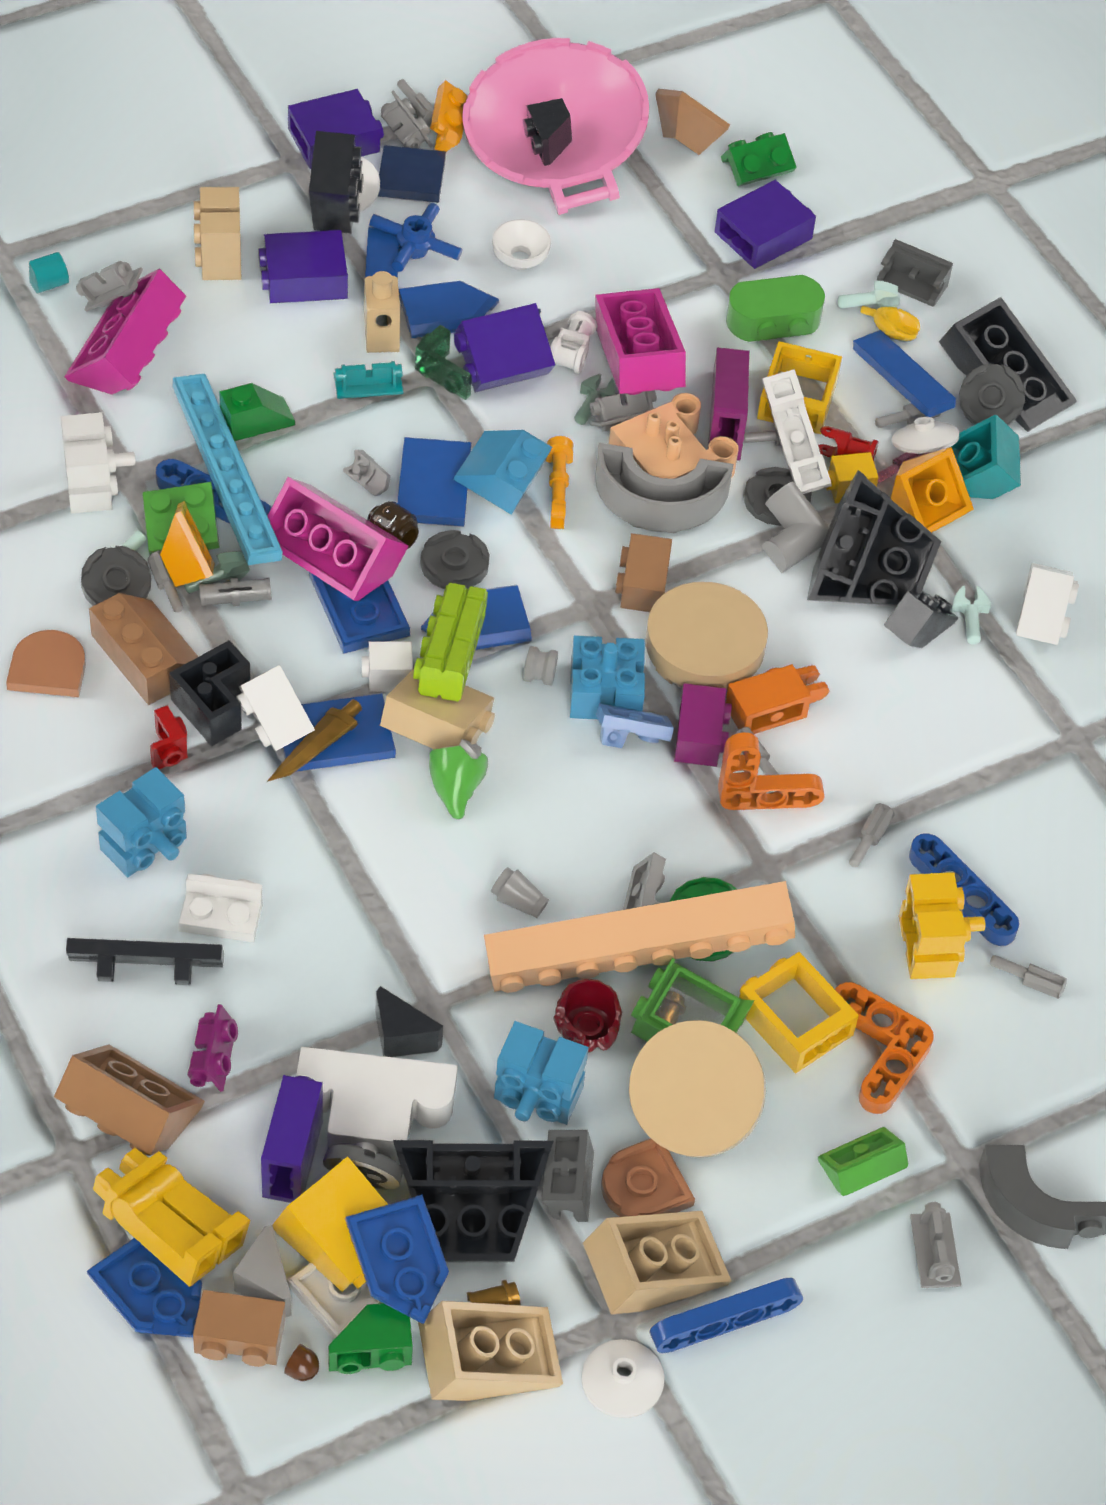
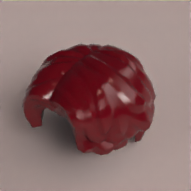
M583 979L567 985L560 999L557 1001L553 1020L563 1038L589 1047V1053L597 1047L602 1051L607 1050L615 1043L623 1012L616 991L611 986L599 980Z

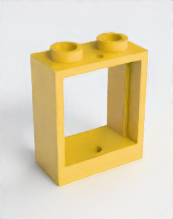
M778 341L767 377L795 369L798 376L827 383L821 401L804 397V404L813 432L821 434L820 429L824 427L838 381L842 356ZM763 387L757 419L774 423L765 388Z
M797 952L788 959L785 957L779 959L771 966L768 972L759 978L757 976L749 978L740 988V999L755 1000L746 1020L795 1074L854 1035L859 1015L800 952ZM792 979H795L829 1016V1018L798 1038L762 1000Z

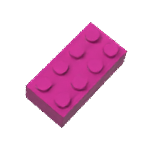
M660 288L595 295L596 331L619 394L636 395L643 391H671L675 388L686 387V351Z

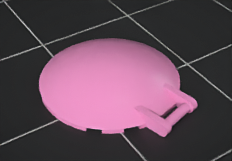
M550 38L528 42L512 48L496 57V63L486 71H480L469 87L470 93L466 103L463 105V125L471 149L483 164L508 180L523 185L548 188L558 215L568 213V209L607 198L610 201L620 198L612 170L622 164L637 148L644 136L649 119V101L645 85L638 72L626 59L622 61L611 54V49L590 41L585 45L571 43L570 38ZM563 98L571 115L572 142L550 165L544 166L539 154L534 155L531 137H526L524 132L523 119L527 118L526 105ZM601 179L603 182V187L564 197L562 191L564 188Z

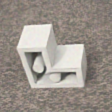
M1031 563L1016 636L1058 645L1059 637L1066 638L1071 618L1065 617L1068 603H1075L1079 588L1078 581H1074L1072 572Z
M280 665L238 686L242 693L237 695L236 698L241 703V707L246 715L253 713L255 718L258 719L260 726L256 727L255 730L265 748L272 745L274 751H277L315 730Z

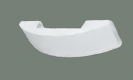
M795 369L762 378L772 417L793 482L803 494L832 486L823 455L820 454L808 417Z

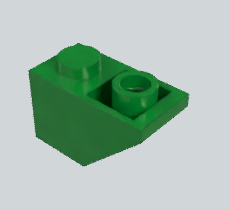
M384 1303L367 1304L329 1344V1372L339 1371L343 1374H354L362 1369L369 1368L395 1371L404 1366L412 1365L413 1344L410 1317Z

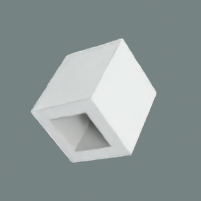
M412 641L369 642V656H362V678L369 677V692H391L413 670Z

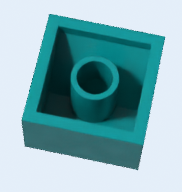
M995 414L959 433V440L951 447L969 497L995 499L1021 486L1019 435Z

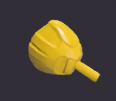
M867 306L861 307L860 312L874 317L876 326L888 337L900 341H911L917 338L920 331V322L910 313L894 307H880L878 309Z

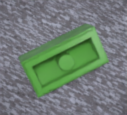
M885 1127L818 1156V1162L842 1196L849 1195L908 1167L905 1143Z

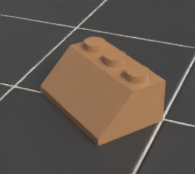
M118 593L89 608L92 637L148 705L170 694V672L198 657L152 600Z
M110 1044L72 1055L54 1095L56 1099L66 1104L65 1108L69 1112L78 1116L88 1117L98 1123L97 1127L102 1132L123 1138L130 1143L131 1149L136 1148L145 1155H153L158 1151L161 1152L169 1149L201 1110L205 1102Z

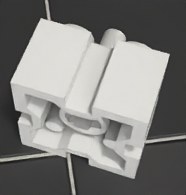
M102 412L60 416L71 514L113 510L112 496L118 495L116 474L110 475V473L116 472V467L134 466L136 464L135 453H114L113 449H107V447L113 446L111 426H104Z

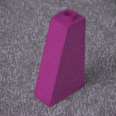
M717 347L713 370L708 445L716 437H729L738 445L737 460L740 461L748 416L750 351Z

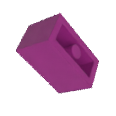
M683 684L674 762L717 767L719 754L724 753L725 743L729 738V732L722 731L723 724L729 725L732 708V704L725 703L726 688Z

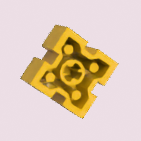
M955 873L910 874L905 890L907 900L902 901L898 916L903 941H906V959L910 979L955 977L959 962L964 961L965 942L970 941L971 932L985 930V918L983 916L963 917L964 891L962 887H957Z

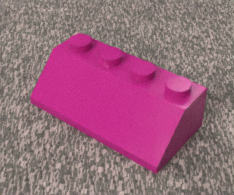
M160 268L138 279V287L131 295L127 297L120 296L111 301L64 377L69 382L111 395L123 389L131 390L138 384L141 379L140 372L154 358L155 354L153 351L155 347L168 335L166 329L180 315V306L186 298V295Z
M287 477L267 515L283 551L282 555L354 601H359L393 577L408 548V545L314 486L291 477Z

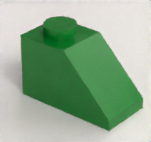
M253 383L220 391V409L234 441L295 426V419L282 396Z

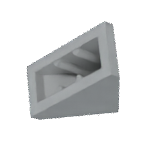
M273 1225L266 1226L233 1271L234 1291L243 1296L285 1302V1317L292 1316L291 1294Z

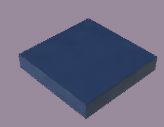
M384 145L379 171L380 190L378 197L439 203L446 151Z

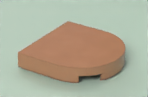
M43 630L28 635L18 643L13 652L6 681L7 690L79 697L86 666L82 645L72 635L58 630Z
M651 1138L618 1151L611 1157L604 1169L601 1181L602 1195L608 1207L620 1217L677 1213L694 1206L695 1198L669 1150L660 1146Z

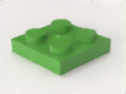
M211 482L143 492L150 555L162 550L177 505L185 501L208 550L220 548Z

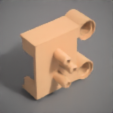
M690 393L677 394L671 402L610 428L609 444L632 448L633 458L641 469L649 475L659 478L675 479L685 476L696 468L699 459L734 464L733 477L738 456V445L729 437L720 436L712 439L707 450L697 440L694 434L698 430L701 402L698 397Z

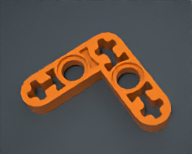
M743 732L734 734L727 739L718 783L720 804L723 808L728 810L807 808L816 806L824 800L823 783L818 775H758L761 754L756 735Z
M853 982L842 983L835 990L845 1001L849 998L856 1000L855 1003L849 1004L859 1015L856 1029L887 1046L863 1080L859 1092L861 1106L870 1113L881 1114L887 1112L892 1107L928 1055L934 1039L933 1031L922 1020ZM868 1006L866 1015H861V1012H864L865 1007ZM876 1014L887 1015L891 1019L892 1024L888 1027L877 1026L873 1022L872 1017ZM915 1035L921 1037V1041L918 1040L912 1047L911 1053L906 1050L909 1038L912 1039ZM890 1060H899L905 1064L907 1070L903 1073H893L887 1068L886 1063ZM884 1081L886 1083L884 1094L878 1096L877 1099L873 1098L871 1092L875 1093L880 1087L881 1082Z

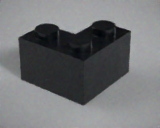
M228 640L169 673L172 702L211 747L242 730L241 703L237 700L236 696L242 693L238 686L251 680L250 662Z

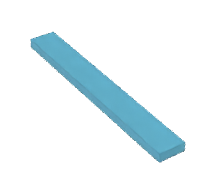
M206 374L174 377L172 387L248 566L282 561L283 551Z

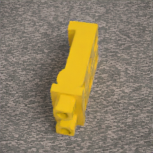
M134 1148L124 1156L120 1163L119 1170L125 1176L121 1178L112 1169L106 1168L95 1178L93 1190L105 1201L102 1214L110 1220L115 1218L126 1231L191 1287L213 1270L216 1264L219 1265L243 1246L250 1219L239 1211L233 1215L229 1214L185 1181L182 1174L174 1166L165 1164L168 1158L160 1151L149 1158Z

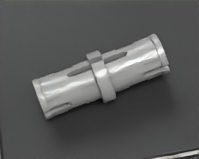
M231 578V582L199 584L201 607L226 603L240 606V602L272 600L270 578L238 581V578Z

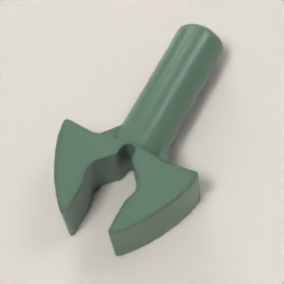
M602 374L594 375L581 383L580 393L588 397L574 416L576 423L580 425L586 424L592 415L590 403L595 402L596 398L615 394L613 378L606 388L597 391V388L601 384Z
M232 551L217 554L219 563L214 567L213 575L202 580L184 584L187 593L191 594L198 591L199 584H213L222 579H228L230 582L231 578H238V581L243 579L250 571V568L242 552Z

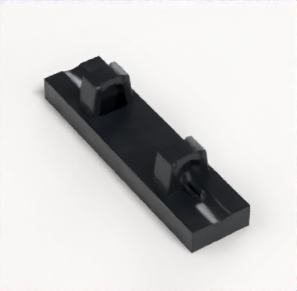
M67 938L66 954L69 961L97 962L96 977L98 981L105 982L114 981L115 963L175 965L174 981L176 985H191L192 966L223 968L224 950L220 944Z

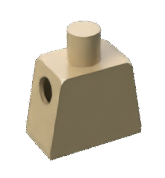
M379 271L373 276L364 278V322L367 353L400 352L398 278L385 271ZM379 315H387L386 326L376 324V318Z

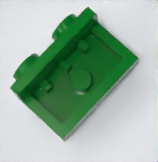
M768 132L756 137V141L746 143L745 140L733 142L728 145V150L721 156L722 163H730L738 187L790 173L797 168L785 133L774 136L773 132Z

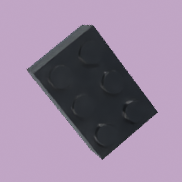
M316 131L309 183V199L314 230H342V233L352 234L353 222H359L360 203L358 202L359 193L363 191L364 174H362L361 147H356L354 134Z

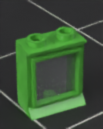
M672 958L665 970L658 967L648 985V988L653 990L648 999L641 996L631 1014L636 1019L631 1033L646 1042L666 1027L692 1020L714 1022L737 1033L755 1000H742L675 963L676 959Z

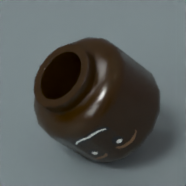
M385 502L370 511L367 520L407 544V549L417 540L419 530L416 516L396 502Z

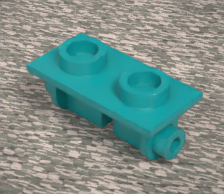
M395 361L372 364V370H366L365 364L348 366L344 364L341 365V368H335V372H333L337 399L404 393L401 380L403 376L402 364H395Z

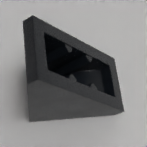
M380 986L377 989L375 1013L383 1056L397 1057L437 1052L442 1047L443 1025Z

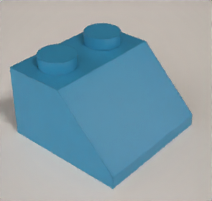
M525 430L484 431L453 480L512 515L541 470L552 447Z

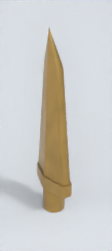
M352 699L341 710L331 707L314 727L315 730L308 733L268 781L292 775L347 732L352 731L358 725L354 717L362 711L359 702Z

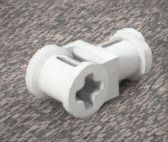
M577 311L571 314L568 320V329H561L558 337L554 338L550 348L555 364L572 368L574 373L580 374L587 358L590 335L595 333L597 322L590 314Z

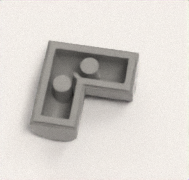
M793 481L786 484L765 503L784 530L764 542L761 546L781 573L821 548L829 526Z

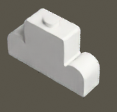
M301 1047L296 1076H307L315 1081L323 1082V1113L331 1109L328 1123V1148L333 1144L357 1145L366 1149L364 1154L375 1157V1153H382L399 1162L393 1140H409L413 1119H416L419 1124L430 1129L440 1128L450 1121L453 1113L458 1065Z

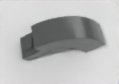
M985 1145L979 1162L982 1188L993 1211L1010 1229L1032 1242L1059 1249H1068L1074 1235H1079L1083 1238H1094L1106 1234V1202H1071L1053 1198L1038 1188L1032 1180L1028 1171L1025 1145Z

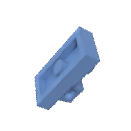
M600 703L598 705L596 716L601 725L600 741L602 745L622 748L629 732L638 735V738L650 743H658L659 739L671 741L674 727L668 716Z

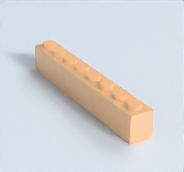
M786 881L491 933L484 935L494 992L502 990L503 992L511 993L521 990L524 986L535 984L551 986L558 984L563 979L574 977L590 979L596 977L599 973L613 970L629 972L636 969L637 966L652 963L657 966L668 965L672 958L691 957L702 959L709 957L714 952L725 950L741 952L753 945L765 943L768 945H780L787 942L788 939L795 938V921Z

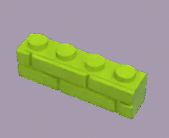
M449 583L446 585L443 596L436 595L433 616L430 615L428 621L427 637H423L420 658L417 657L414 667L413 679L419 680L418 692L420 695L437 698L439 695L442 699L457 702L462 698L486 615L488 598L486 589L472 586L467 589L465 585Z

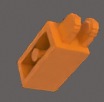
M793 664L781 668H772L765 673L728 684L725 703L732 704L731 718L738 730L749 727L752 733L756 734L807 718L809 705L827 697L830 690L825 682L814 683L820 675L815 665L795 669Z

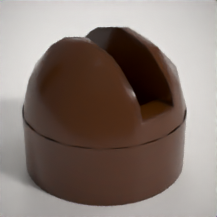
M299 1344L288 1360L284 1374L299 1381L311 1380L319 1370L317 1355L308 1347Z

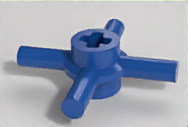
M428 204L422 216H409L405 219L403 225L376 214L372 215L369 226L396 236L400 245V251L392 263V268L395 271L402 272L410 258H423L428 253V250L435 251L457 261L460 259L462 248L435 238L432 222L440 211L437 204Z

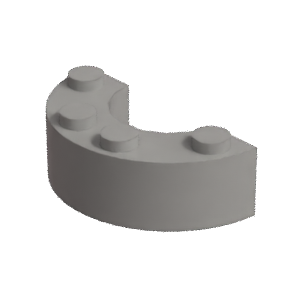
M599 443L595 482L597 491L604 504L615 515L630 523L633 527L676 533L704 524L722 509L728 498L734 464L699 459L696 468L685 476L675 479L659 478L649 475L639 468L633 458L632 448Z

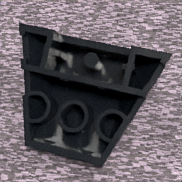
M858 470L841 498L813 567L807 600L898 605L908 591L921 594L941 540L912 515L906 513L890 499L891 497L878 489Z
M393 1140L410 1196L413 1198L423 1195L446 1262L515 1261L554 1141L514 1140L513 1144H433V1140Z

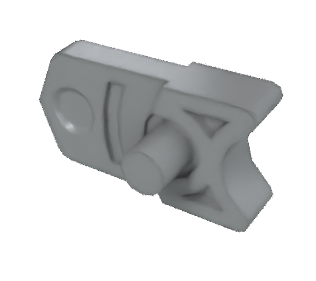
M355 450L354 463L349 467H345L343 469L344 473L354 481H357L371 494L381 495L389 487L390 474L379 466L364 450Z

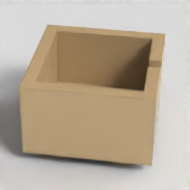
M200 187V201H194V220H200V224H194V243L201 244V247H195V267H202V280H241L239 187Z

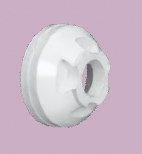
M524 219L511 220L501 224L495 230L492 238L493 251L496 257L504 264L517 270H526L542 263L547 258L550 251L551 238L548 231L536 222ZM524 252L529 257L527 259H517L512 254Z

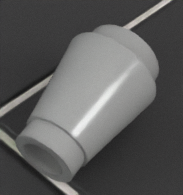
M507 867L491 889V892L497 896V901L529 915L531 914L535 918H538L549 902V899L544 897L518 869L513 871Z

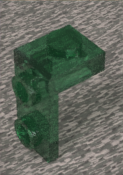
M439 325L430 334L424 335L416 346L415 370L422 376L430 378L443 386L450 393L466 400L471 396L472 375L445 358L450 354L451 331Z

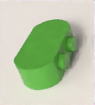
M805 275L739 282L730 291L726 324L732 334L748 342L809 335L814 333L820 326L825 293L817 281Z

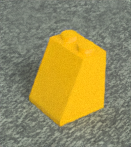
M347 1156L290 1203L273 1223V1229L309 1263L315 1265L316 1269L340 1291L343 1292L352 1283L359 1289L366 1283L345 1217L388 1205V1203Z

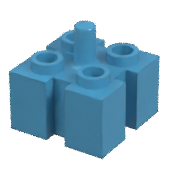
M573 636L570 718L598 720L596 713L599 703L643 712L645 697V673H643L645 639L616 638V644H602V637Z
M155 767L133 781L132 789L124 794L119 790L96 805L97 824L102 828L98 832L100 850L127 878L138 870L142 871L148 868L153 863L155 854L159 851L169 861L177 858L180 852L178 847L187 838L186 821L183 819L185 813L184 794Z
M514 1021L497 1059L496 1075H498L495 1083L494 1099L501 1101L502 1104L509 1108L516 1109L515 1117L520 1121H528L535 1108L537 1109V1115L541 1119L548 1122L557 1121L567 1125L584 1087L586 1072L584 1068L587 1064L589 1047L559 1037L557 1041L544 1037V1031Z

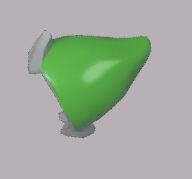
M461 739L458 746L433 749L429 753V769L434 788L449 814L455 819H462L464 817L467 801L472 797L475 789L485 777L488 768V757L481 752L482 748L477 744L472 745L469 741Z

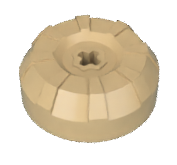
M692 582L667 591L655 602L648 617L645 647L651 662L656 667V671L671 685L674 683L683 689V684L686 683L726 688L727 690L728 684L750 678L760 668L766 650L768 627L761 609L741 591L720 583Z
M692 1020L676 1023L664 1028L643 1046L631 1070L629 1096L633 1113L645 1133L657 1144L683 1156L711 1157L734 1148L746 1139L756 1127L764 1108L766 1082L758 1057L742 1037L723 1025L709 1021Z

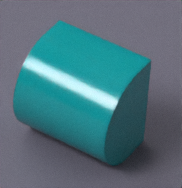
M60 252L29 261V282L37 294L69 283L68 270Z

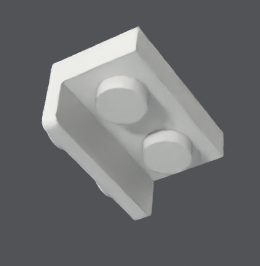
M187 874L186 896L179 919V932L254 943L263 906L262 885L245 879L231 880L217 878L210 874Z

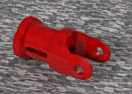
M824 426L820 429L823 436L832 438L837 443L836 447L826 444L818 445L820 454L831 458V456L871 452L874 461L879 444L878 440L866 441L853 437L851 432L830 426Z

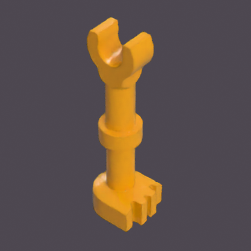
M555 436L547 441V444L552 449L546 458L547 462H553V472L549 475V486L552 488L550 528L564 529L566 513L565 493L566 488L569 486L566 463L570 464L573 462L574 444L568 437Z

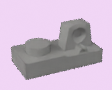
M653 852L633 867L623 910L659 904L655 900V896L665 880L663 870L666 859Z

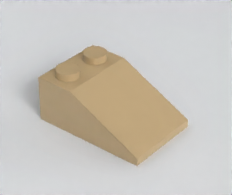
M702 1211L606 1218L583 1242L611 1315L643 1312L727 1286L731 1282V1278Z
M441 1301L429 1312L424 1324L418 1322L432 1400L471 1401L557 1388L563 1384L548 1307Z

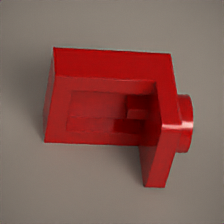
M168 705L154 710L155 730L160 740L150 745L151 765L153 768L162 769L174 766L181 760L188 758L187 729L180 716L175 717Z

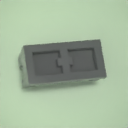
M895 239L881 262V265L884 267L877 276V281L892 283L898 286L899 293L934 307L948 287L953 263Z
M548 1130L547 1141L554 1142L545 1166L542 1202L547 1204L550 1215L556 1220H560L562 1210H568L573 1212V1217L577 1222H588L594 1150L588 1130Z

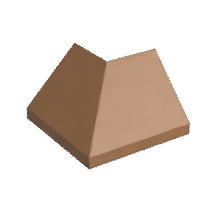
M658 88L655 93L663 137L678 140L698 155L724 134L730 126L729 123L683 91Z

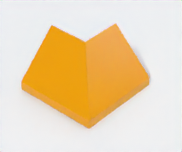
M952 447L902 463L895 478L891 500L905 512L912 515L931 533L974 510Z
M185 501L177 505L160 554L175 587L212 576L215 566Z

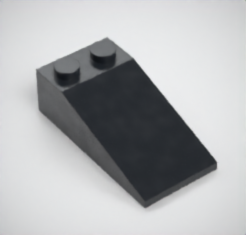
M1001 297L953 324L939 341L957 368L966 376L973 369L983 364L1004 365L1010 367L1019 375L1025 387V403L1021 414L1015 421L1027 432L1077 402L1076 398Z

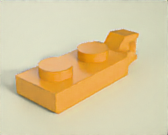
M446 80L437 90L430 129L437 133L434 149L447 152L452 147L454 148L455 145L457 146L462 139L464 130L463 105L466 103L468 95Z

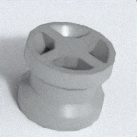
M530 646L525 664L524 681L531 682L537 679L542 680L545 685L552 686L556 672L558 651L542 652L538 647Z

